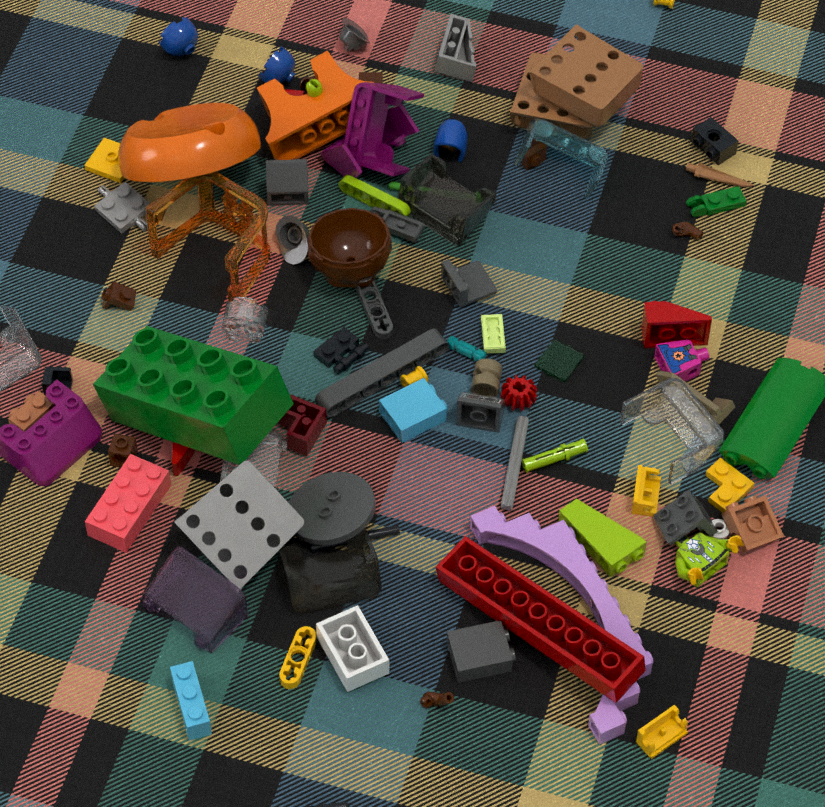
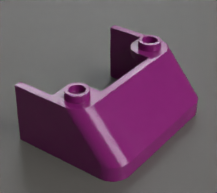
M363 82L355 86L344 144H346L358 165L390 176L409 172L410 168L393 163V149L388 144L382 143L389 105L397 106L402 104L404 100L411 101L424 98V93L391 84Z
M403 104L388 108L382 143L398 147L406 142L404 138L419 132ZM344 135L323 150L320 155L325 162L342 176L351 175L356 178L363 172L361 170L363 167L358 165L348 147L344 144L346 136Z

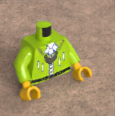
M698 533L691 539L686 536L682 537L674 543L679 548L675 561L678 577L690 581L691 585L698 588L728 563L729 551L736 554L739 551L737 546H744L741 537L735 535L729 539H719L706 536L703 533Z

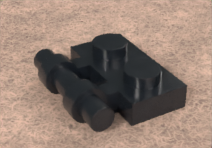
M343 327L315 349L313 354L315 358L328 368L336 364L333 370L339 374L343 370H348L355 360H360L364 357L365 352L369 350V346L365 342L357 346L359 338Z

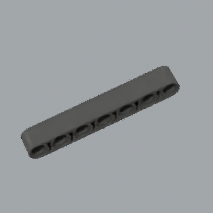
M430 329L323 389L316 395L315 402L317 405L326 408L327 417H334L400 379L401 375L413 372L415 367H422L440 357L448 350L449 343L437 329Z

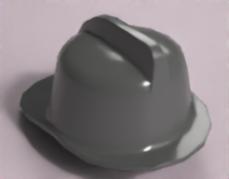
M343 18V28L339 38L344 43L346 51L349 52L351 49L359 51L367 43L370 44L366 32L351 19Z
M288 215L282 217L276 225V236L281 254L287 263L292 265L300 264L308 254L307 238L309 230L295 216Z

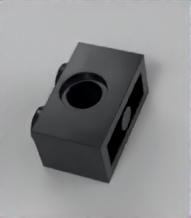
M712 117L693 128L691 142L717 165H720L736 154L738 140Z

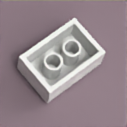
M358 605L316 623L317 639L347 692L389 674V659Z

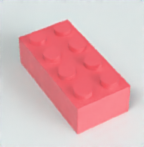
M130 454L85 520L87 535L127 553L170 488L169 470Z

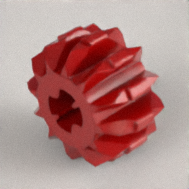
M515 375L514 379L508 377L506 383H503L501 386V399H505V407L511 406L513 411L519 408L522 412L524 407L530 409L532 403H535L537 400V387L532 379L526 380L525 375L522 378H518Z

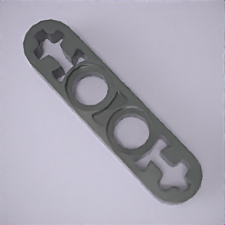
M375 281L371 285L368 284L369 286L366 288L355 287L374 335L381 340L390 338L393 333V324ZM371 294L376 298L374 300H367L365 296ZM378 310L382 312V315L373 316L371 312ZM381 322L384 329H387V331H383L382 329H380Z

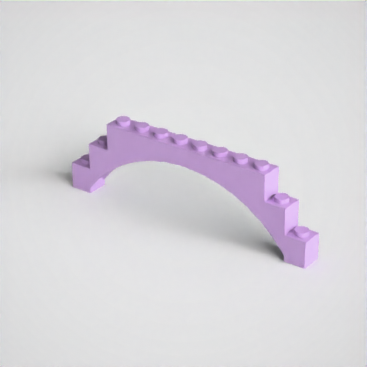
M495 506L471 515L470 528L480 545L490 543L504 546L531 556L552 568L580 594L600 627L644 656L646 671L640 678L651 674L652 655L643 648L639 634L634 633L631 629L629 618L627 615L622 614L617 599L608 592L606 581L598 576L594 562L589 561L587 558L586 550L575 539V532L571 526L568 527L566 522L562 520L541 529L539 522L536 519L533 520L530 513L506 522L504 514L502 512L499 513ZM637 682L631 686L617 703L602 695L596 711L589 715L588 726L599 745L625 733L627 718L622 710L638 703L640 687Z

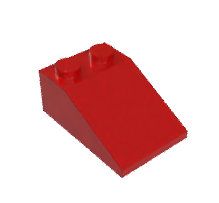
M667 301L644 302L641 325L644 348H656V344L690 340L693 346L708 345L712 317Z

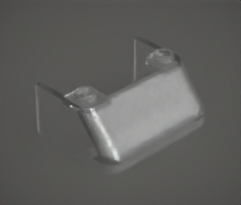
M5 305L1 306L0 309L10 326L3 329L0 333V344L3 347V350L0 351V392L37 369L42 361L41 354L16 308Z
M669 378L623 402L620 419L622 425L640 416L650 425H658L665 421L689 450L683 453L680 458L671 462L668 478L670 485L699 470L723 442V429L685 383L678 378Z

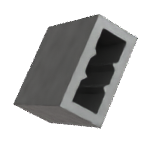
M501 620L447 631V646L458 683L512 671L513 662H516L515 652L513 648L509 649V632L507 628H503Z

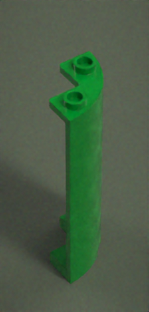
M777 358L719 449L725 461L731 466L747 464L758 479L775 478L825 397V375L814 367L808 369L802 366V361L791 358Z

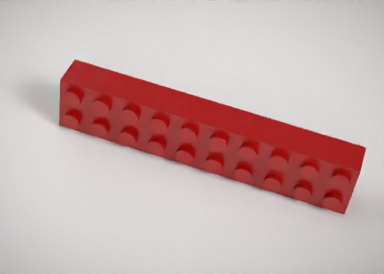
M465 536L436 566L440 583L494 620H501L504 627L613 702L617 703L646 671L645 658L642 654Z

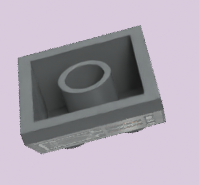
M462 392L457 399L456 425L499 433L504 415L505 399Z

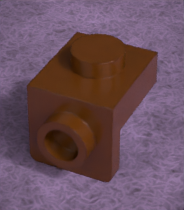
M536 135L531 137V148L522 152V166L526 170L540 165L547 157V145Z
M113 281L108 288L103 290L101 296L103 300L102 308L107 309L113 304L131 311L135 304L136 290Z

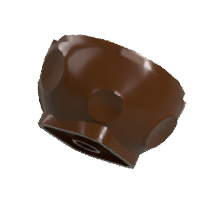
M347 208L324 214L313 224L307 238L308 256L313 266L334 287L369 286L368 284H372L376 279V275L384 269L392 250L390 230L385 223V219L377 213L374 214L364 209Z

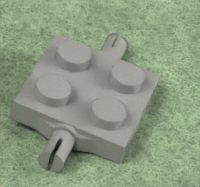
M124 182L113 191L108 190L104 185L99 187L98 192L104 198L94 206L95 211L121 234L135 225L144 232L146 229H149L150 225L143 218L153 210L152 204L129 184Z

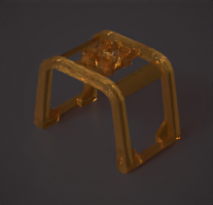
M213 172L184 179L145 207L151 254L157 259L205 222L218 223L241 237L224 257L225 269L230 273L231 285L227 288L228 301L234 305H240L270 260L271 249L268 243L266 224L268 207L265 201L223 175ZM213 184L224 189L225 194L221 198L224 203L223 213L215 211ZM197 185L200 212L164 238L161 237L158 240L156 226L162 222L167 207ZM241 199V204L236 203V201ZM255 208L259 212L257 216L252 213ZM235 217L241 218L239 223L235 221ZM252 243L262 253L239 283L238 262Z

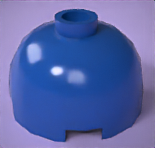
M182 17L181 22L176 24L174 21L161 33L163 39L158 43L170 55H189L196 48L198 31L187 17Z
M280 46L279 52L276 50L264 65L266 68L264 74L260 72L258 78L265 83L274 78L281 84L285 82L290 83L296 75L293 72L295 68L293 56L289 51Z

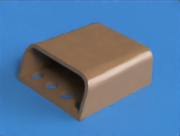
M576 24L529 70V75L534 93L537 96L548 100L595 127H602L638 90L642 78L643 64ZM570 46L574 48V51L566 52L563 48ZM560 58L563 62L556 64L552 62V59ZM547 69L551 74L542 75L540 71Z
M532 53L510 110L512 124L520 128L583 140L590 139L593 130L592 124L534 93L529 70L545 54ZM560 58L552 59V62L556 64L563 62ZM547 69L540 71L542 75L551 74Z

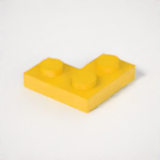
M719 458L706 470L705 476L720 486L709 497L708 502L722 513L727 511L726 506L741 501L754 488L755 483L722 458Z

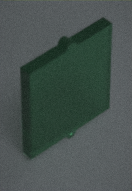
M554 339L535 363L534 367L547 373V376H553L565 383L584 358V354L572 349L570 345L566 346Z

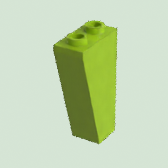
M575 499L559 510L558 522L564 520L568 527L571 526L573 528L577 542L584 546L586 552L609 577L623 572L630 563L639 561L645 555L646 541L642 537L580 500Z

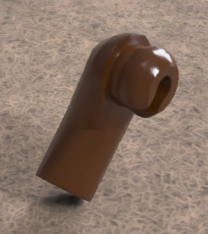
M689 222L675 223L672 226V232L676 236L690 235L696 240H700L703 236V231Z

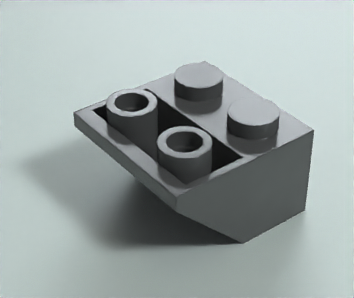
M307 159L266 160L268 206L309 205Z

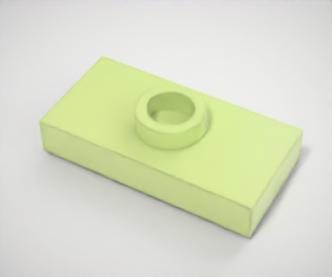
M502 314L481 315L484 351L486 354L505 353L506 346Z

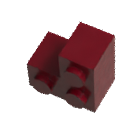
M290 394L294 404L279 420L278 424L289 428L287 432V448L308 456L327 424L326 408Z

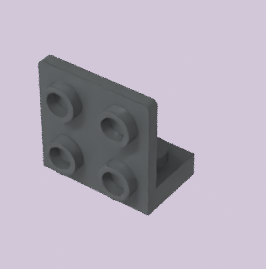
M450 259L442 261L441 277L459 307L497 293L496 286L480 261H475L460 268L456 265L453 266Z
M687 490L653 515L669 545L674 544L696 527L700 532L705 530L710 537L718 532L704 506L690 490Z

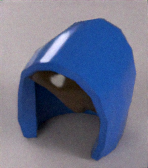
M447 119L439 126L433 149V155L436 159L439 158L440 146L454 153L460 151L458 161L462 162L464 159L468 134L465 126L460 121Z

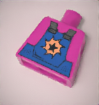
M690 340L656 344L654 357L661 371L675 373L686 382L700 374L702 362L709 360V352L706 347L695 350Z

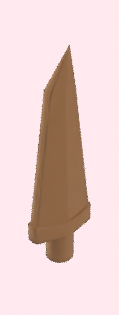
M687 163L686 171L695 173L694 176L698 178L701 177L739 187L755 186L745 180L701 163L698 165Z

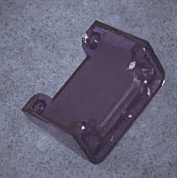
M180 546L169 555L142 595V604L148 611L159 612L162 609L193 632L194 643L201 650L206 649L211 654L248 617L244 593L236 585Z

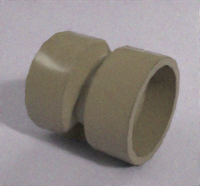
M493 359L478 360L474 367L471 392L488 397H497L500 387L499 380H501L502 365Z

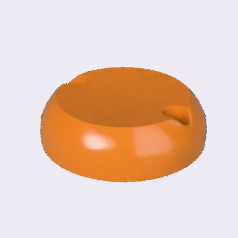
M228 103L196 104L164 111L152 121L141 120L134 123L123 135L118 150V161L122 176L128 180L138 182L176 181L210 174L236 165L254 155L260 149L261 141L256 124L241 108Z

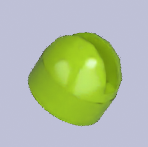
M311 79L306 84V91L309 96L317 97L322 94L323 87L319 80Z

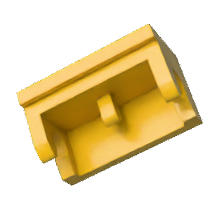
M638 465L632 514L653 517L657 513L661 477L656 475H659L660 470Z
M675 705L638 730L636 743L650 759H653L688 734L686 718L683 720L679 718V709Z

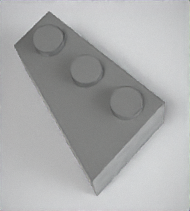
M450 14L434 71L472 82L476 70V62L474 61V48L472 47L470 19Z

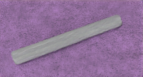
M526 416L517 417L501 501V508L503 510L510 511L513 509L529 419Z

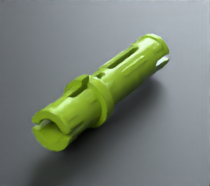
M584 439L567 445L563 443L558 448L522 459V466L524 471L528 473L561 460L568 461L570 457L588 452V447Z

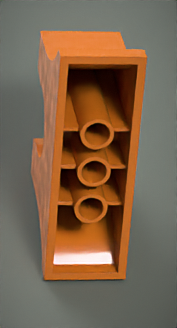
M326 51L310 60L315 78L321 82L323 87L321 95L317 97H311L308 94L302 96L290 95L275 78L257 87L265 110L271 119L270 130L265 139L273 159H298L344 135L347 130L354 88L357 84L367 81H361L346 74L337 65L330 53Z

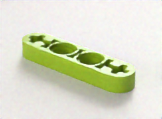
M345 175L338 184L342 192L371 207L376 206L385 210L388 209L407 217L411 213L410 207L405 202L351 175Z

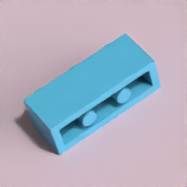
M193 661L171 666L172 682L188 740L212 735L210 719Z

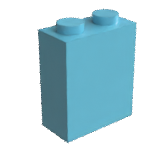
M425 378L379 400V413L401 443L446 421L448 407L443 399H439L434 386L428 384Z

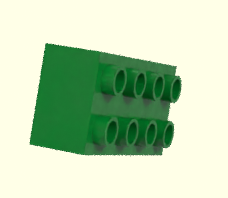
M149 326L135 333L128 347L117 358L111 360L106 365L105 372L93 383L111 421L238 465L249 457L294 404L277 366Z

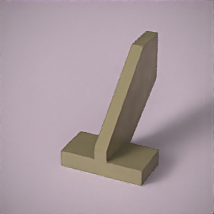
M659 370L656 374L665 395L699 416L691 424L694 432L710 435L735 408L732 400L715 398L713 401H710L675 373Z

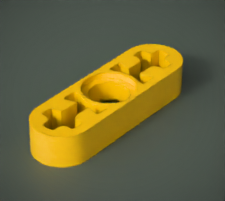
M304 626L296 631L279 676L281 685L286 689H294L299 686L313 653L317 639L316 632L311 627ZM306 635H309L310 639L306 640L305 647H303L302 638H305ZM296 653H301L305 656L300 662L292 660V656ZM292 667L294 669V677H292L290 680H286V676L289 677L291 674Z

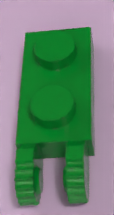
M737 186L701 196H692L688 198L686 204L690 208L694 207L691 209V214L693 217L745 207L747 201L740 187Z

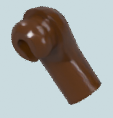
M428 691L423 694L420 704L424 708H430L431 705L439 707L451 704L454 701V695L451 692L436 693Z

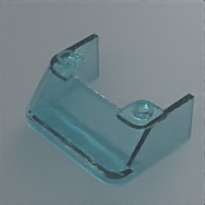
M539 118L533 119L527 127L514 164L519 165L534 138L594 167L584 195L588 199L601 180L608 159L606 150L548 121Z

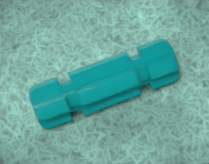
M450 336L447 340L450 349H457L456 352L470 359L473 357L475 361L486 358L485 351L481 349L476 350L477 347L462 340L458 341L459 339L454 336Z

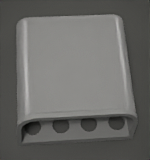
M249 461L242 462L195 505L174 521L238 591L304 525V519Z

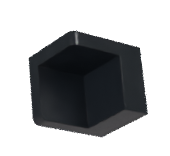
M45 366L42 381L45 396L47 388L56 380L72 390L73 377L71 368Z

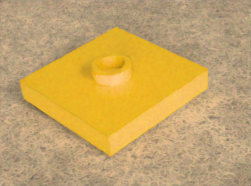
M103 138L84 165L85 170L121 183L124 177L121 174L118 161L120 143Z

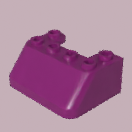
M58 380L54 381L46 390L48 401L54 404L55 407L27 431H22L14 424H6L0 428V456L39 486H48L102 439L101 426L82 398Z

